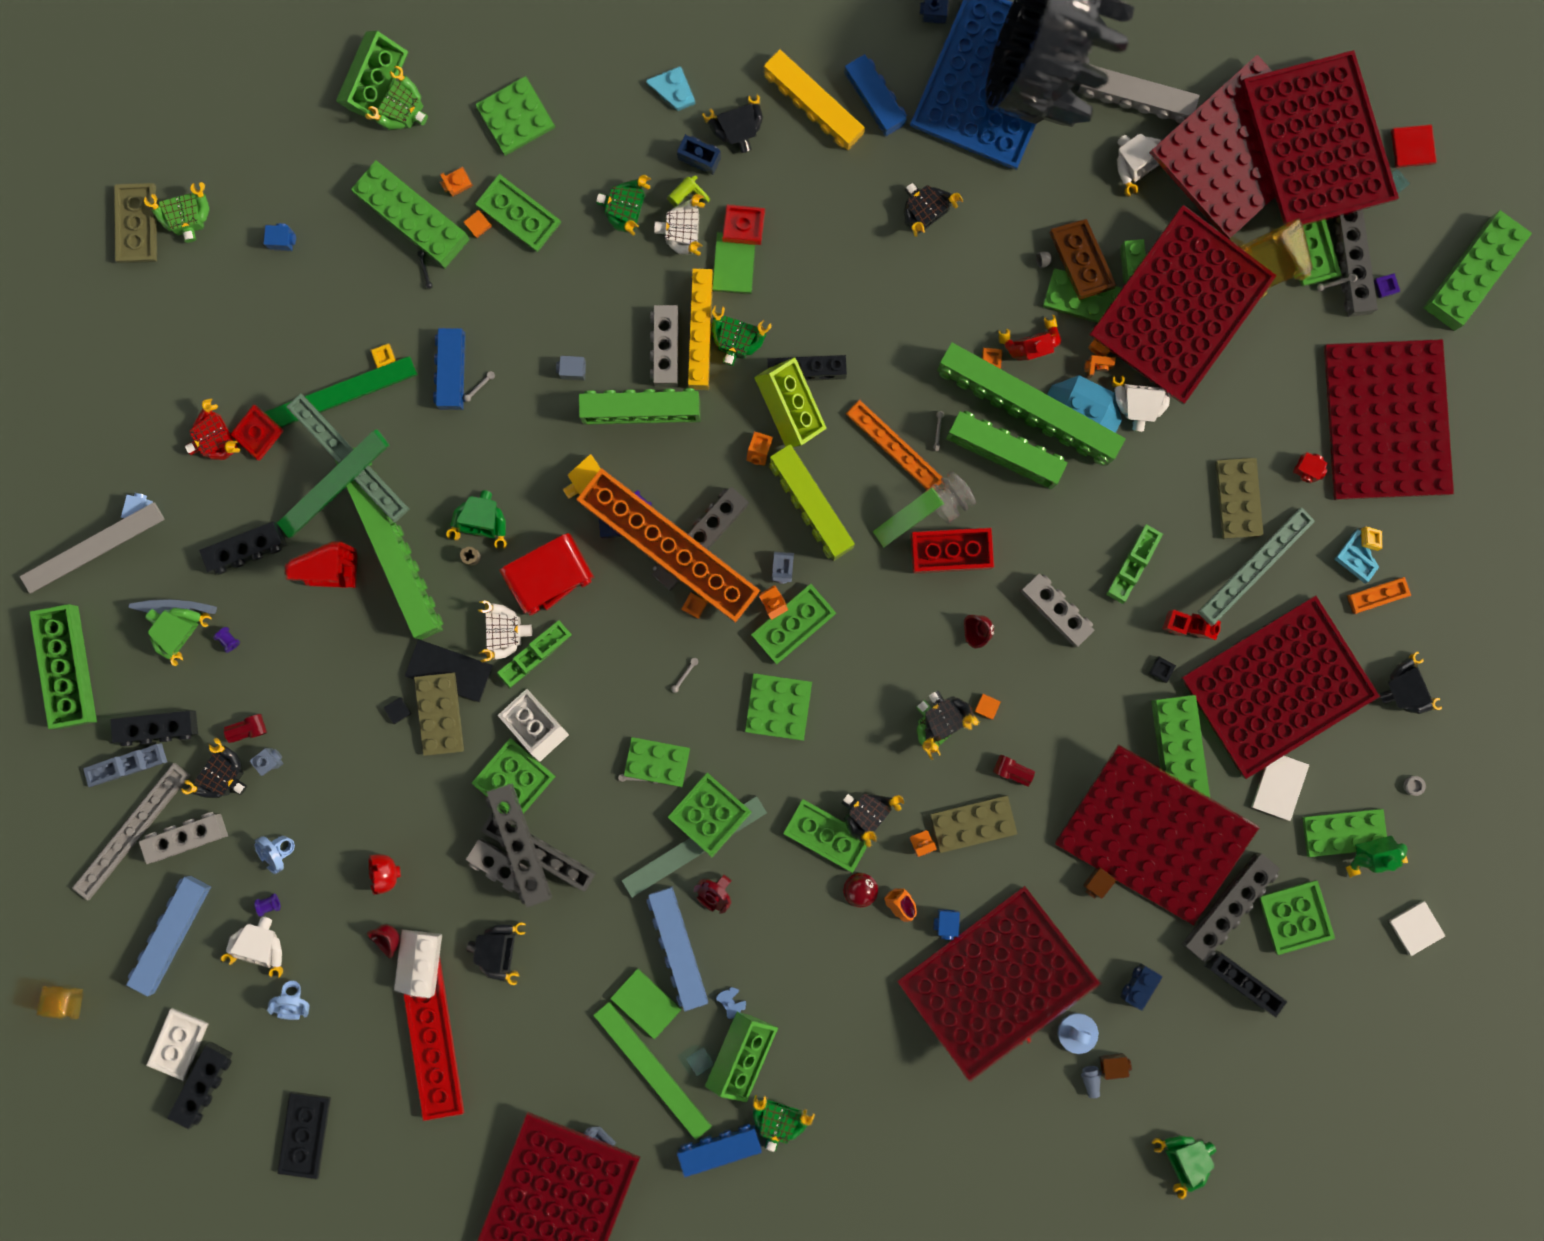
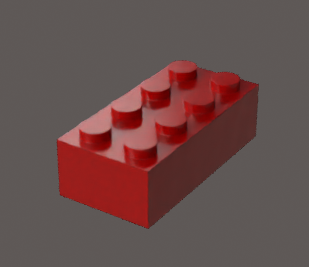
M992 528L911 533L913 574L991 570L994 568Z

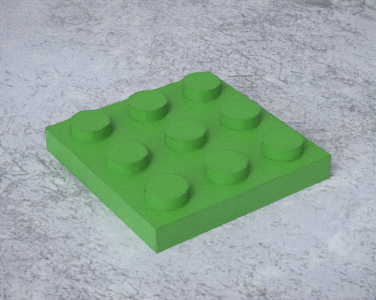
M526 76L476 104L505 156L555 128L554 123Z
M753 674L745 732L804 741L812 682Z
M510 738L473 780L472 784L485 796H488L487 792L513 783L524 814L556 776L514 739ZM502 802L500 809L507 813L509 805L506 802Z
M706 773L668 818L713 857L752 812L709 773Z
M1318 880L1264 894L1259 898L1276 955L1335 939Z

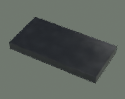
M418 639L405 677L414 679L417 676L455 672L458 695L480 702L493 665Z
M290 1092L277 1174L310 1179L319 1178L331 1097Z

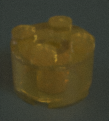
M43 986L40 992L36 1015L61 1019L70 1016L69 1019H79L83 989Z

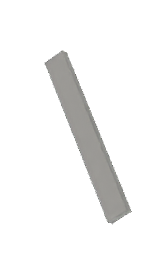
M151 503L21 575L20 578L30 594L34 593L165 519L156 503Z
M173 763L72 889L84 899L90 900L183 786L184 781L191 775L178 764Z

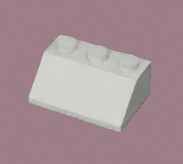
M402 930L395 991L410 996L427 998L435 995L442 934Z

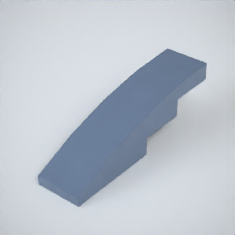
M149 600L131 603L128 607L147 613L154 609L160 615L164 610H171L172 608L189 609L195 612L199 610L210 614H215L217 610L215 606L181 600Z
M161 743L83 768L88 787H93L167 763V759Z

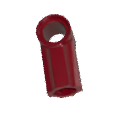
M262 714L247 717L244 721L224 727V735L228 743H234L248 737L254 738L267 733Z
M1000 754L993 773L1008 780L1010 778L1017 783L1029 787L1036 771Z

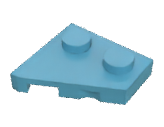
M681 66L646 80L648 86L657 91L677 111L696 104Z
M1357 529L1334 559L1363 583H1367L1379 566L1372 557L1370 549L1362 547L1361 531Z

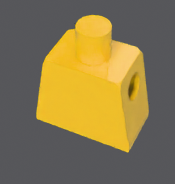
M592 454L568 474L572 484L563 489L568 499L578 493L581 494L600 470Z

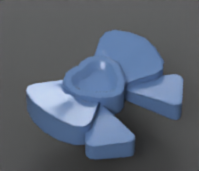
M730 987V990L720 992L716 996V1000L721 1002L726 1009L727 1018L729 1019L734 1018L736 1012H741L746 1007V1001L735 1004L732 998L739 990Z

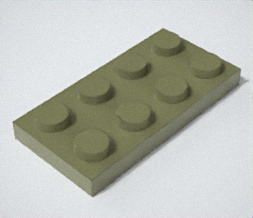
M154 183L115 185V261L118 263L157 262V219L151 210L152 207L144 203L145 197L150 203L154 202L151 194L156 195V185Z
M1257 458L1217 460L1216 473L1222 539L1263 536Z
M455 672L414 677L423 755L463 752L464 744Z
M1008 795L930 814L940 853L1017 835Z

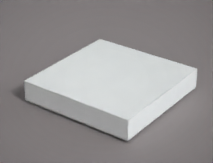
M1425 901L1417 903L1388 920L1409 956L1418 953L1445 937Z

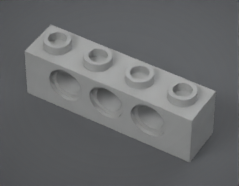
M654 305V311L650 312V321L654 323V331H650V341L654 342V350H650V361L654 362V369H650V381H654L655 387H678V305ZM663 323L670 325L666 331L660 330L659 327ZM667 342L670 346L667 350H661L659 348L660 344ZM664 361L670 364L665 370L659 368L660 363Z
M1037 574L1020 592L1074 648L1078 647L1095 631L1092 628L1093 623L1087 617L1083 618L1078 613L1079 609L1073 603L1069 604L1064 599L1066 596L1058 588L1055 590L1050 585L1052 582L1046 575ZM1041 590H1046L1049 593L1048 600H1043L1040 597ZM1056 604H1060L1063 607L1061 615L1056 614L1054 611ZM1070 618L1075 619L1077 622L1075 629L1068 626Z
M213 812L202 815L201 820L195 821V819H190L182 822L183 826L176 828V825L167 827L162 834L157 835V832L145 835V840L139 841L146 864L155 863L228 837L222 815H214ZM201 825L205 827L204 835H201L199 833V827ZM182 832H184L187 837L185 842H182L180 839V834ZM163 839H165L168 843L166 849H164L161 845V841Z
M483 838L479 839L466 858L470 862L469 866L477 871L483 870L486 872L485 876L494 882L496 880L503 883L502 887L509 892L514 890L520 893L519 884L516 885L512 877L514 870L512 865L509 866L507 863L506 853ZM487 856H491L494 859L492 867L487 866L485 863ZM522 863L519 864L522 870H528V867ZM503 867L510 868V877L502 875ZM528 879L527 887L535 889L536 882L533 879Z

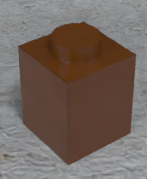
M1098 867L1095 868L1083 886L1087 888L1085 892L1092 898L1098 897L1103 899L1117 880Z
M1122 1053L1099 1056L1101 1073L1105 1080L1130 1077L1129 1071H1132V1065L1126 1055Z

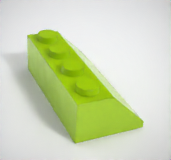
M795 357L768 368L754 377L785 447L790 444L792 447L802 446L827 429Z

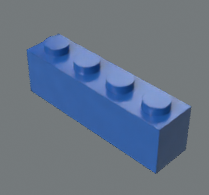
M864 54L847 64L844 74L886 137L905 125L907 114L902 106L899 107L896 103L894 93L885 86L886 81L883 76L877 74L872 59H868Z
M438 328V334H435V345L438 346V354L434 356V362L437 365V373H434V384L437 385V392L433 394V401L440 410H463L465 332L462 329Z
M745 1124L738 1127L739 1130L733 1132L731 1130L723 1131L715 1138L707 1136L700 1139L699 1143L692 1144V1142L681 1145L677 1154L684 1177L762 1153V1146L755 1125Z

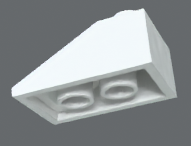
M528 689L522 692L498 714L499 718L539 762L569 735Z

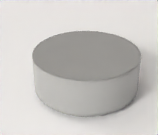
M1410 776L1404 781V790L1409 795L1419 796L1426 789L1425 781L1419 776Z

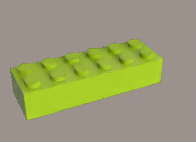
M791 444L772 455L769 463L770 470L775 477L777 475L780 477L781 487L785 493L789 492L791 494L790 500L796 509L800 508L802 511L801 517L807 526L811 525L813 528L812 535L817 542L821 541L824 545L822 550L828 559L832 558L835 561L852 550L855 543Z

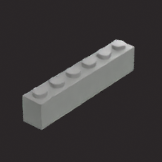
M1097 66L1093 67L1107 74L1108 83L1099 89L1080 85L1078 93L1086 98L1094 97L1101 99L1104 103L1119 104L1122 108L1138 109L1141 113L1156 114L1157 117L1162 119H1174L1180 124L1196 110L1200 96Z

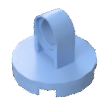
M261 836L255 840L256 843L254 844L261 861L265 860L269 864L266 868L273 874H277L284 869L282 859L291 854L295 847L294 841L286 836H280L271 842L265 836ZM288 841V847L281 851V843Z
M288 981L283 985L281 996L270 999L267 1011L271 1015L273 1012L277 1013V1018L298 1020L300 1015L307 1017L310 1006L308 1002L300 999L301 987L299 983ZM289 987H295L298 991L295 995L290 996L286 994V990Z
M1076 1012L1061 1020L1057 1034L1066 1050L1071 1053L1082 1054L1094 1048L1098 1041L1099 1032L1092 1018L1084 1013Z

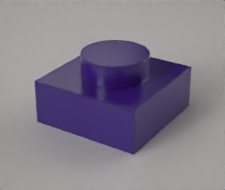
M1395 273L1374 280L1379 299L1401 292Z

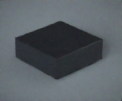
M1157 656L1148 674L1167 683L1176 665Z
M402 697L383 707L393 724L412 714Z

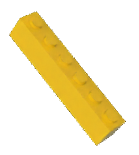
M779 50L764 65V76L771 83L777 84L779 86L778 89L783 95L791 97L793 99L792 102L797 108L804 109L810 120L813 122L817 121L824 133L827 135L831 134L838 146L849 150L864 134L865 127L783 51Z
M693 269L688 386L695 390H709L713 291L712 269Z

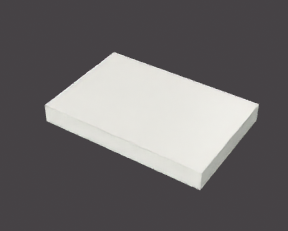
M1283 756L1265 767L1251 807L1291 821L1309 765Z
M170 1009L146 1066L184 1081L209 1023L176 1009Z

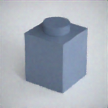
M560 356V362L556 364V373H559L561 379L585 380L586 360L584 357Z

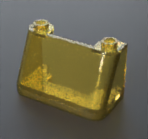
M1299 218L1241 247V249L1277 275L1268 289L1293 277L1302 281L1311 275L1310 271L1313 269L1304 227ZM1267 290L1261 298L1268 294Z

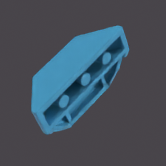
M1080 375L1052 385L1047 394L1115 433L1122 421L1115 393Z

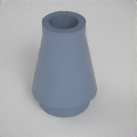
M1096 1066L1084 1067L1081 1077L1088 1097L1098 1098L1100 1097L1101 1072Z

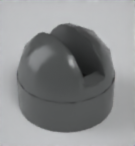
M1043 251L1036 254L1038 267L1043 268L1051 264L1052 255L1049 252Z

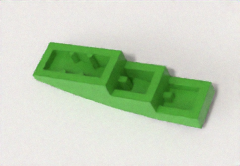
M931 488L884 522L873 533L881 545L886 547L944 505L934 488Z
M1147 524L1144 526L1106 595L1122 604L1126 602L1132 588L1137 583L1144 568L1148 565L1163 535L1161 532Z
M558 620L533 640L528 647L516 655L511 662L498 671L497 675L510 689L552 654L572 634Z

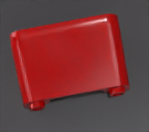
M566 533L499 570L525 615L529 614V616L539 612V607L542 603L574 586L581 585L583 588L591 584V579L595 578L570 533Z
M330 542L291 559L289 564L285 565V575L288 580H302L305 582V585L315 587L356 588L357 550L343 542Z

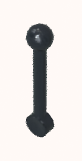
M419 250L417 256L421 259L426 280L425 287L431 289L433 284L430 282L424 259L426 254L423 250Z

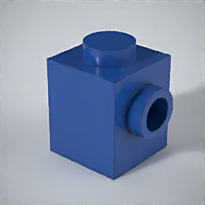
M277 223L276 226L265 225L264 245L269 250L293 251V245L296 244V235L288 225L283 223Z
M938 909V917L934 918L933 928L937 930V934L941 936V939L953 940V936L959 937L960 912L958 910Z

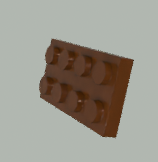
M1087 219L1050 230L1051 238L1079 300L1115 289L1116 283Z

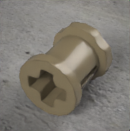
M468 546L460 552L462 562L475 566L480 562L481 555L473 547ZM472 553L474 555L473 559L466 557L467 554Z

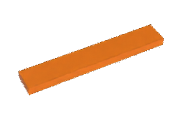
M860 399L846 413L859 428L927 491L931 488L936 490L945 480Z

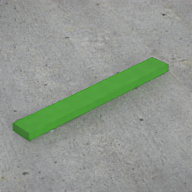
M609 1001L598 1010L594 1017L695 1140L698 1139L711 1127L708 1120Z

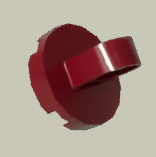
M725 874L717 883L709 879L700 880L694 887V893L697 892L699 895L697 900L712 912L716 909L719 911V914L725 913L731 905V899L725 889L732 880Z

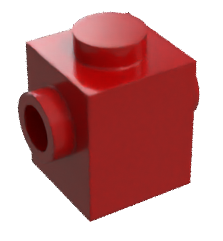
M1306 452L1300 456L1293 473L1301 476L1300 479L1304 482L1314 483L1325 477L1327 473L1325 468L1328 462L1324 461V458L1318 454Z
M1192 613V619L1187 632L1199 638L1217 640L1221 629V621L1218 620L1213 626H1210L1200 614Z

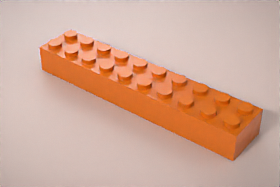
M602 468L576 499L586 509L736 623L759 594L760 590Z

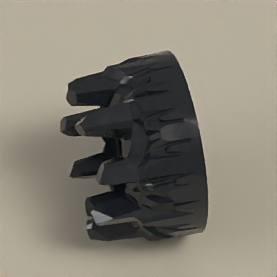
M1013 0L999 33L988 70L985 87L987 108L1035 124L1046 120L1055 124L1073 127L1075 123L1090 122L1093 115V106L1073 94L1070 89L1075 84L1099 89L1108 83V76L1105 72L1088 64L1090 62L1088 54L1092 51L1093 46L1121 53L1126 51L1129 42L1124 34L1107 27L1099 15L1118 22L1130 21L1133 18L1134 6L1121 0Z

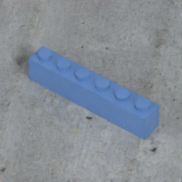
M192 876L181 878L177 883V891L166 904L168 908L165 914L159 917L156 931L150 934L147 940L148 946L139 954L137 959L139 962L136 968H133L128 975L129 981L127 986L146 996L155 994L211 889V886Z
M673 886L650 893L648 895L649 899L646 900L649 910H653L655 918L652 919L655 930L659 929L661 937L658 939L661 949H665L667 956L664 958L667 968L672 969L673 976L670 977L673 987H677L679 995H677L679 1006H683L684 1011L708 1004V998Z

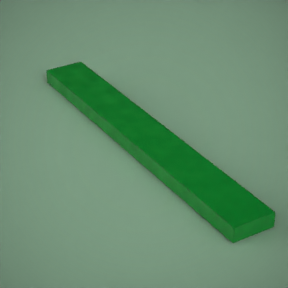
M408 356L307 395L305 398L321 413L415 377L418 374L412 358ZM289 403L264 412L281 428L299 421L286 407Z
M378 429L373 430L277 522L288 538L298 533L390 446Z

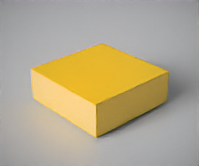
M389 343L371 350L377 368L396 361Z
M1367 526L1361 528L1362 547L1375 551L1381 550L1382 531Z

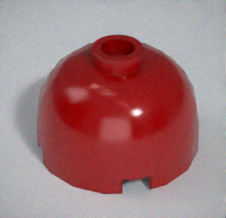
M369 855V879L374 883L370 885L372 894L378 895L389 892L396 885L397 878L401 877L400 866H396L394 860L388 855Z

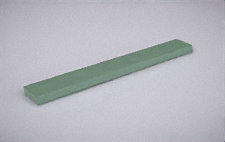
M300 393L286 406L338 463L353 450L348 442L303 394ZM369 465L354 479L393 522L396 523L410 510Z
M1302 507L1299 508L1197 611L1210 626H1213L1315 520Z
M757 796L744 804L752 813L734 833L767 814ZM689 838L629 875L622 882L631 897H634L705 851Z

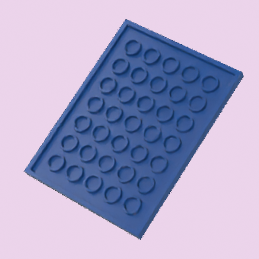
M963 0L910 126L1017 170L1036 124L987 108L985 102V87L991 58L1012 2L1008 0Z

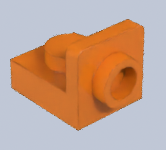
M463 167L446 176L444 173L440 174L443 179L440 183L444 191H449L452 197L473 186Z
M1092 355L1085 361L1084 372H1087V378H1091L1094 375L1095 367H1097L1098 371H1109V369H1112L1115 366V358Z
M754 431L746 460L755 465L765 466L773 437Z
M775 585L759 594V598L763 602L771 620L788 611L786 602Z
M927 830L910 836L916 856L920 857L937 850Z

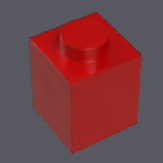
M1174 609L1170 610L1167 613L1162 630L1178 636L1186 635L1192 616Z

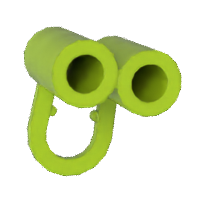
M697 176L686 177L667 197V200L674 207L678 206L692 191L704 196V198H701L704 202H710L708 195L695 183L698 179Z

